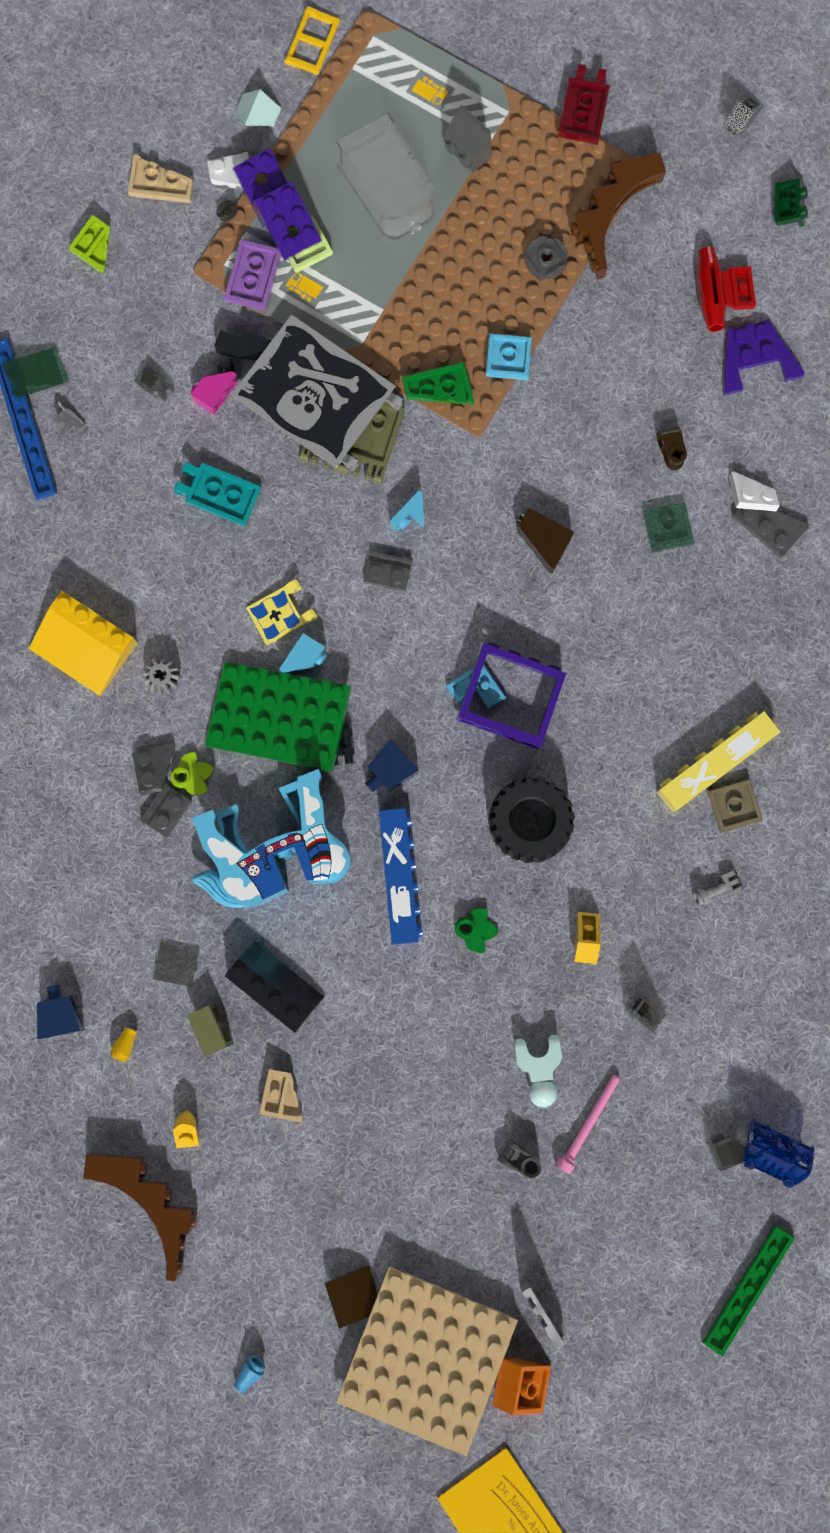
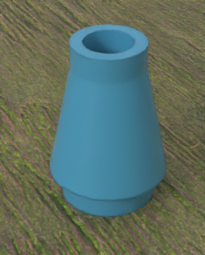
M250 1356L249 1359H245L234 1383V1388L240 1393H245L264 1374L265 1364L256 1356Z

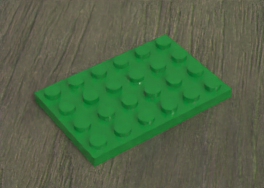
M224 662L205 746L217 750L333 772L352 687L345 684Z

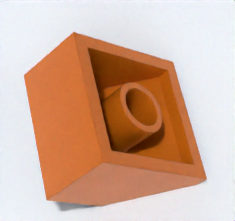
M515 1357L504 1358L498 1372L492 1406L511 1415L543 1413L551 1365Z

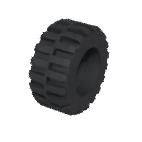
M532 776L521 780L516 779L511 784L502 788L492 803L488 819L490 834H492L495 845L499 846L502 853L509 855L515 861L539 863L552 858L564 848L574 830L573 821L575 814L571 808L573 805L566 798V793L563 789H558L556 787L557 784L552 781L549 783L545 781V778L538 777V779H535ZM525 800H537L543 803L549 809L552 816L550 831L545 837L536 841L520 838L511 826L512 810L517 804Z

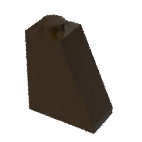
M528 508L526 513L522 512L516 522L519 525L517 533L546 570L553 574L574 535V531Z

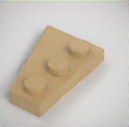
M137 154L133 155L128 187L129 196L191 203L194 187L192 179L172 170L168 171L161 168L152 161L148 162L141 159V156Z

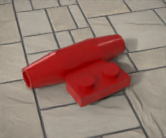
M701 248L698 251L697 260L700 308L707 330L709 332H718L725 327L726 306L733 308V310L755 308L756 300L751 266L730 267L722 272L715 248Z

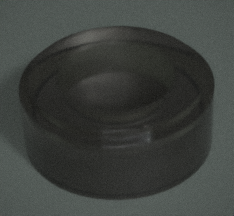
M227 200L218 206L216 215L222 222H228L235 217L238 209L231 200Z

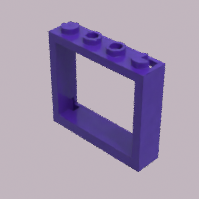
M484 643L480 648L456 720L538 750L541 748L566 673L562 672L560 667L542 665L541 661L536 658H523L517 651L508 650L507 652L501 650L500 646L495 643ZM487 654L556 679L537 736L468 711Z

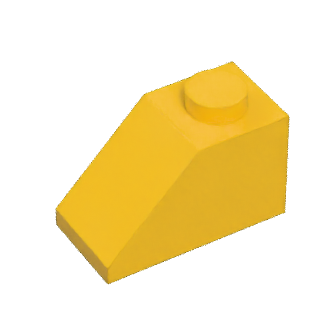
M577 912L574 962L597 964L601 946L600 914Z

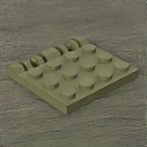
M385 402L347 453L358 460V466L352 472V477L357 478L360 473L361 463L368 464L365 480L370 481L375 466L377 468L373 483L382 485L405 408L401 407L397 411L389 403ZM304 446L300 454V461L309 463L312 452ZM313 454L311 464L317 465L320 457ZM324 461V468L329 469L330 464ZM340 463L337 468L333 467V471L348 475L350 470L343 463Z

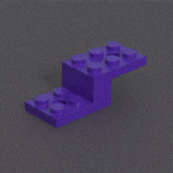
M271 149L233 167V171L263 228L267 227L284 261L322 242L293 182L288 183ZM259 173L265 174L267 182L259 184L255 179L256 175ZM289 226L298 228L299 234L296 237H292L287 233Z

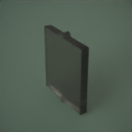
M161 943L158 959L155 960L157 964L153 980L192 987L195 971L198 970L196 965L199 951Z

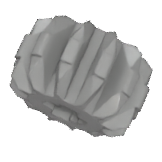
M162 658L159 664L156 659H153V667L148 664L146 665L150 672L143 673V677L147 678L144 684L145 686H150V692L153 693L157 690V694L161 696L163 689H165L167 694L171 693L170 686L177 689L178 686L174 681L181 680L180 676L176 675L180 670L178 667H174L173 661L167 663L166 659ZM160 673L166 675L164 676L165 679L162 681L159 679L160 677L158 674Z

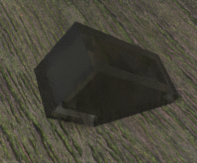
M747 95L736 101L723 124L727 126V130L730 133L742 135L760 114L764 106Z
M723 1133L710 1137L711 1141L706 1143L715 1167L719 1171L763 1155L760 1149L729 1135L724 1136Z

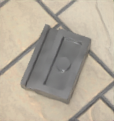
M370 551L363 582L406 592L412 560Z
M165 784L163 791H159L140 821L168 838L192 801Z

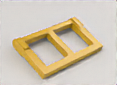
M307 6L284 62L319 75L340 24V19ZM309 17L332 25L326 42L303 34ZM299 41L322 48L316 65L293 57Z

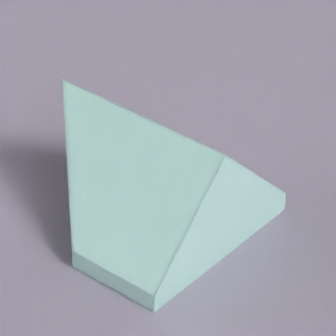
M259 89L243 94L235 113L246 126L274 127L281 112V107Z

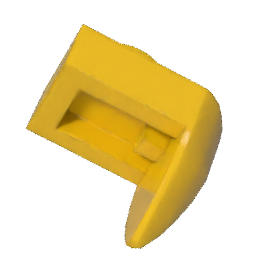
M185 1110L177 1116L173 1124L176 1148L199 1146L200 1142L196 1118L191 1112Z

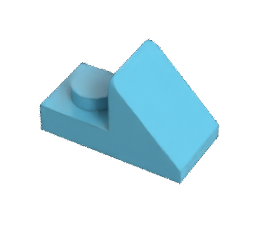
M420 490L390 520V527L395 532L400 528L404 530L410 524V518H413L424 528L423 496Z

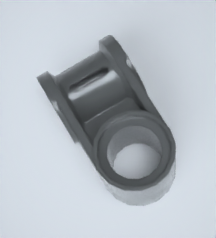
M508 1140L505 1151L497 1160L529 1179L538 1177L542 1170L539 1160L519 1145ZM533 1161L537 1164V1170L534 1173L525 1171L524 1167L527 1162Z

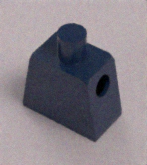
M390 739L369 764L368 769L372 772L373 776L364 784L372 793L381 785L388 791H391L417 775L419 770Z
M60 984L46 987L48 1000L37 1002V1040L83 1031L84 1026L73 996L62 997Z

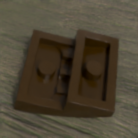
M369 1265L325 1281L326 1290L339 1329L369 1317L378 1295Z

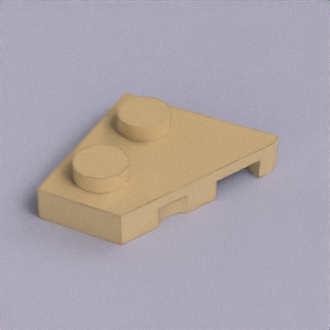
M268 1068L259 1109L260 1115L302 1123L303 1119L290 1072Z

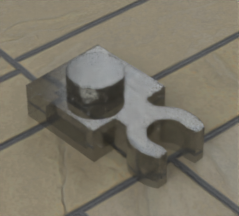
M146 365L134 380L138 386L150 395L157 391L160 399L163 401L167 400V397L162 394L164 390L174 392L170 384L162 383L165 380L164 376L149 365Z

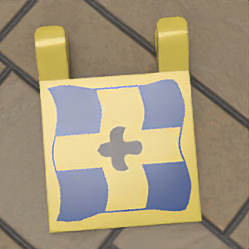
M296 579L246 607L266 645L317 619L313 609L306 611L300 616L289 595L301 589V585Z

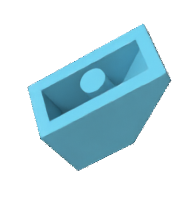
M303 633L281 665L280 672L294 674L313 670L317 664L321 666L327 657L325 646Z

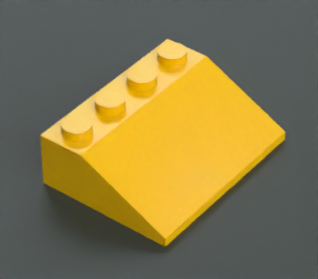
M61 590L49 607L29 649L101 696L133 651L137 642L133 637Z

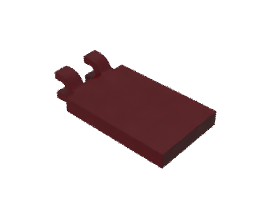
M578 64L576 78L569 77L557 137L598 145L610 85L604 84L607 69L599 68L596 82L584 80L587 65Z

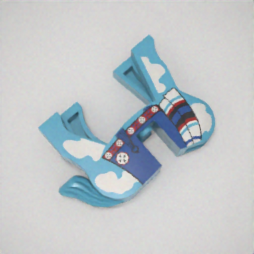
M319 769L299 776L298 781L279 788L301 830L272 838L251 851L246 848L240 835L241 811L237 804L218 812L211 810L193 817L192 820L202 847L218 869V872L210 869L192 877L193 883L203 888L215 901L224 906L232 908L257 907L289 892L277 858L281 859V861L293 857V852L295 851L309 884H330L340 881L349 870L350 855L345 845L326 829L324 803L320 795L322 776ZM217 820H218L219 827H220V833H219L218 828H217Z

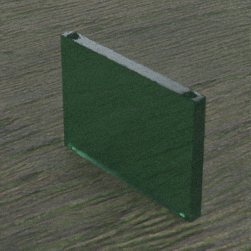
M55 347L2 363L16 399L69 382Z

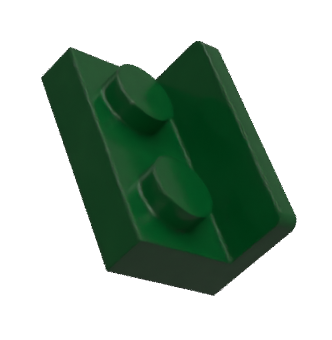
M800 178L775 183V223L777 226L798 222L800 227L805 226V218H808V209L805 205V199L808 198V190L806 185L803 186Z

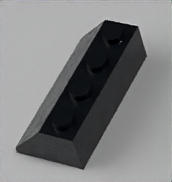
M256 941L237 959L225 974L227 979L294 1033L299 1030L324 998L321 993Z

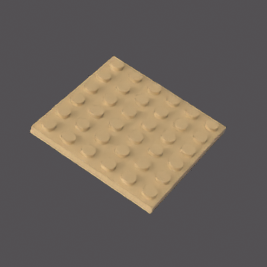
M388 1266L336 1403L467 1457L518 1319Z

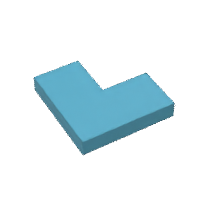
M483 665L474 694L476 693L487 710H490L504 701L506 696L485 665ZM474 668L446 685L457 704L463 700Z

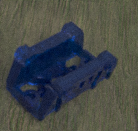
M753 1118L749 1125L743 1165L750 1170L755 1168L782 1181L784 1186L792 1188L811 1174L815 1147H809L803 1144L802 1140L792 1139L773 1130L768 1124L763 1125L756 1122V1119ZM801 1161L802 1163L806 1164L807 1167L799 1164L798 1162Z

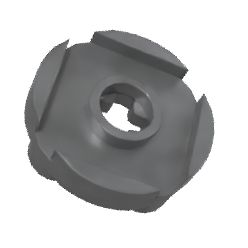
M542 236L534 239L529 244L525 254V265L528 271L540 281L556 278L563 272L567 264L566 247L556 238L553 240L547 238V236ZM543 254L551 256L549 262L542 260Z

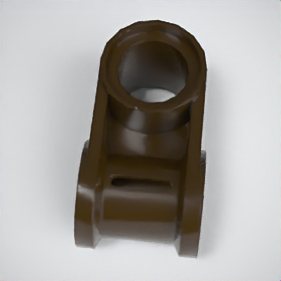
M680 427L657 431V442L667 468L673 471L681 469L687 457V450Z

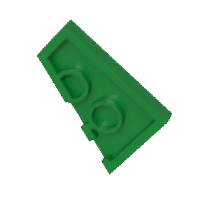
M464 362L402 377L407 400L474 405V398Z

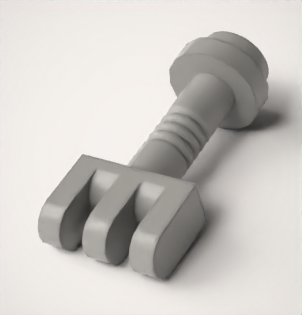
M733 870L720 876L722 883L705 891L702 888L697 889L696 893H693L696 904L698 906H705L709 903V898L725 891L729 897L743 891L742 886L733 888V885L740 882L738 878L732 881L729 880V877L736 874Z

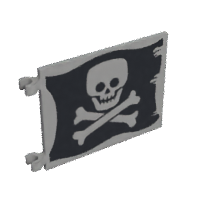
M292 314L231 394L233 398L334 468L343 463L353 472L358 466V460L347 453L385 402H388L397 411L403 405V399L392 393L396 388L394 384Z

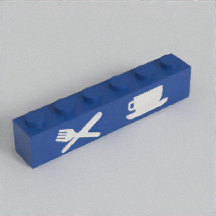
M406 808L379 811L391 943L392 945L418 943V938L422 937V926L417 924L416 915H420L419 902L414 900V893H418L417 879H412V871H416L415 857L410 858V849H414L413 835L408 836L407 828L412 827L411 813L406 814Z

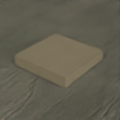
M750 778L707 791L720 833L763 821Z

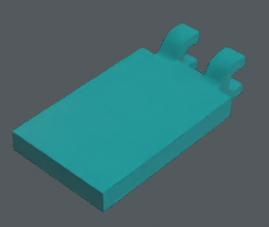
M185 462L182 468L183 475L191 477L192 481L189 486L177 481L174 486V493L187 497L185 500L186 504L246 527L262 487L204 463H201L198 468Z

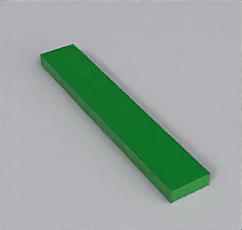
M776 1224L773 1225L703 1339L702 1343L723 1357L794 1241V1236Z

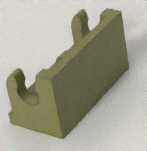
M216 1003L187 1015L204 1057L233 1045Z

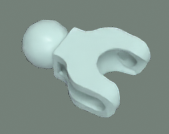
M555 1034L548 1038L547 1053L541 1058L530 1055L526 1042L521 1038L516 1039L514 1043L516 1064L522 1071L527 1073L529 1081L532 1083L529 1088L530 1100L538 1107L546 1108L551 1106L556 1101L558 1092L556 1085L552 1082L554 1080L553 1071L562 1059L559 1037Z

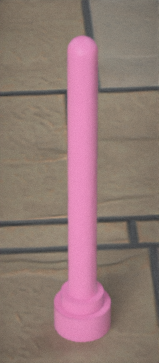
M618 1075L611 1076L568 1152L556 1161L555 1166L566 1173L571 1174L573 1171V1164L575 1163L573 1160L619 1083L620 1078Z

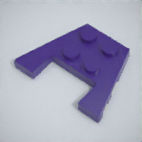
M769 320L727 331L724 396L743 391L744 388L739 370L779 361L784 381L804 377L803 369Z

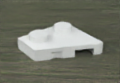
M248 152L207 161L212 184L227 185L237 189V186L241 187L233 167L250 159Z
M730 473L729 482L736 508L777 511L780 505L775 489L739 473Z

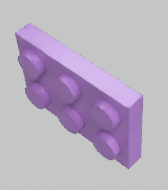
M240 240L224 296L225 301L266 311L281 259L278 248Z

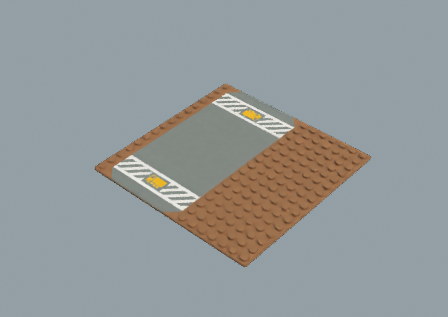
M364 9L271 150L288 183L293 182L309 216H313L333 251V255L295 273L289 260L284 261L281 256L266 311L255 310L281 325H284L292 314L396 386L394 390L405 396L402 377L464 362L474 398V405L427 401L415 402L474 436L480 437L516 379L486 377L490 333L532 337L530 356L532 355L591 259L589 253L586 254L584 242L577 243L576 236L571 234L570 223L573 222L574 214L590 210L589 198H591L592 191L595 188L609 185L607 174L610 173L613 163L634 159L635 157L599 138L598 145L557 137L561 120L560 115L371 10ZM461 105L491 131L492 157L475 172H472L468 167H463L459 159L454 154H449L445 148L444 133ZM259 173L256 175L255 179L259 184L267 182L265 174ZM245 193L242 194L235 205L237 209L235 216L223 223L193 269L194 275L225 293L240 240L277 248L267 227L263 228ZM624 204L620 207V209L612 218L606 233L613 224L614 220L616 219ZM542 236H547V238L553 240L554 238L560 240L567 250V264L563 272L556 278L547 279L546 281L538 280L528 271L525 265V254L529 244L534 239ZM543 254L542 260L549 262L551 256Z

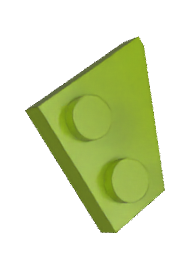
M92 215L69 246L71 253L102 274L105 272L110 227Z

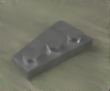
M739 508L732 516L780 558L786 554L810 527L808 524L777 511Z
M527 1279L519 1283L522 1293L526 1299L528 1298V1302L536 1316L541 1320L540 1322L557 1350L565 1345L562 1339L565 1337V1334L559 1324L554 1326L550 1319L553 1313L547 1303L542 1305L538 1299L541 1293L535 1283L530 1284Z

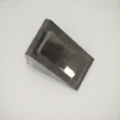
M637 994L625 1010L627 1014L651 1032L655 1031L666 1016L644 994Z

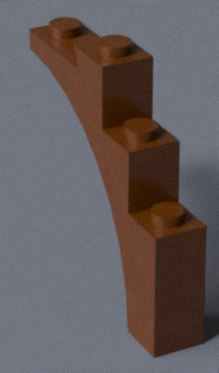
M660 152L613 163L610 173L607 174L609 185L595 188L592 191L591 198H589L590 210L574 214L573 222L570 223L571 234L576 236L577 243L584 242L586 254L589 253L591 258L589 261L591 272H595L597 280L606 276L605 235L614 215L633 195L649 186L663 182L666 169Z
M101 1153L87 1154L83 1178L100 1181L118 1188L133 1198L146 1211L156 1226L163 1244L166 1259V1281H176L179 1275L183 1274L184 1260H180L181 1251H185L186 1237H182V1234H190L192 1228H196L197 1214H194V1207L168 1206L167 1202L170 1203L172 1199V1188H169V1182L142 1180V1177H146L147 1163H144V1157Z

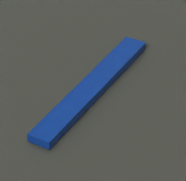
M8 338L1 339L0 387L35 499L38 501L57 495L10 341Z

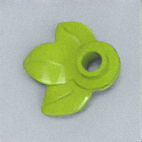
M191 752L182 756L179 767H176L171 772L170 779L177 788H185L192 795H202L208 792L204 781L211 776L214 768L208 763L197 762L196 753ZM180 774L186 775L184 781L178 780Z

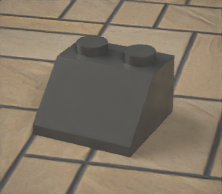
M461 105L444 133L445 148L449 154H454L459 159L463 167H468L472 172H475L492 157L491 131Z

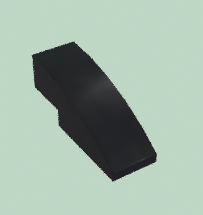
M220 330L214 346L218 354L244 360H258L272 340L243 330L241 337Z

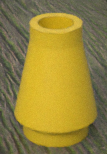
M125 1027L110 1048L111 1053L109 1056L126 1063L127 1059L131 1058L137 1032Z

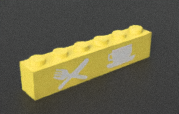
M765 711L760 715L755 712L746 719L747 725L743 728L738 725L729 732L731 737L724 741L721 738L711 745L713 748L711 752L706 754L703 751L695 757L696 763L691 767L686 764L677 771L679 776L672 780L669 777L659 784L661 789L657 793L673 813L780 733V730Z

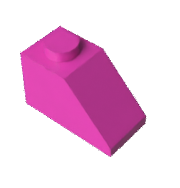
M232 371L203 377L191 389L193 402L215 415L237 384L236 373Z

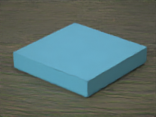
M490 333L486 377L528 380L532 337Z

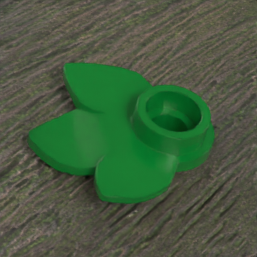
M477 908L472 910L467 917L457 920L454 926L456 935L464 939L469 950L476 953H485L484 941L492 939L499 933L494 924L486 921L488 916L487 909ZM463 924H467L470 927L467 933L461 930Z

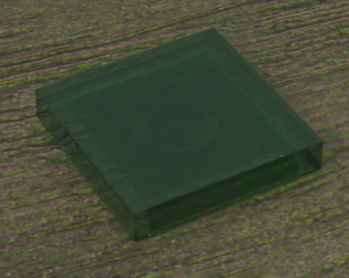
M685 502L643 510L642 513L651 553L694 545Z

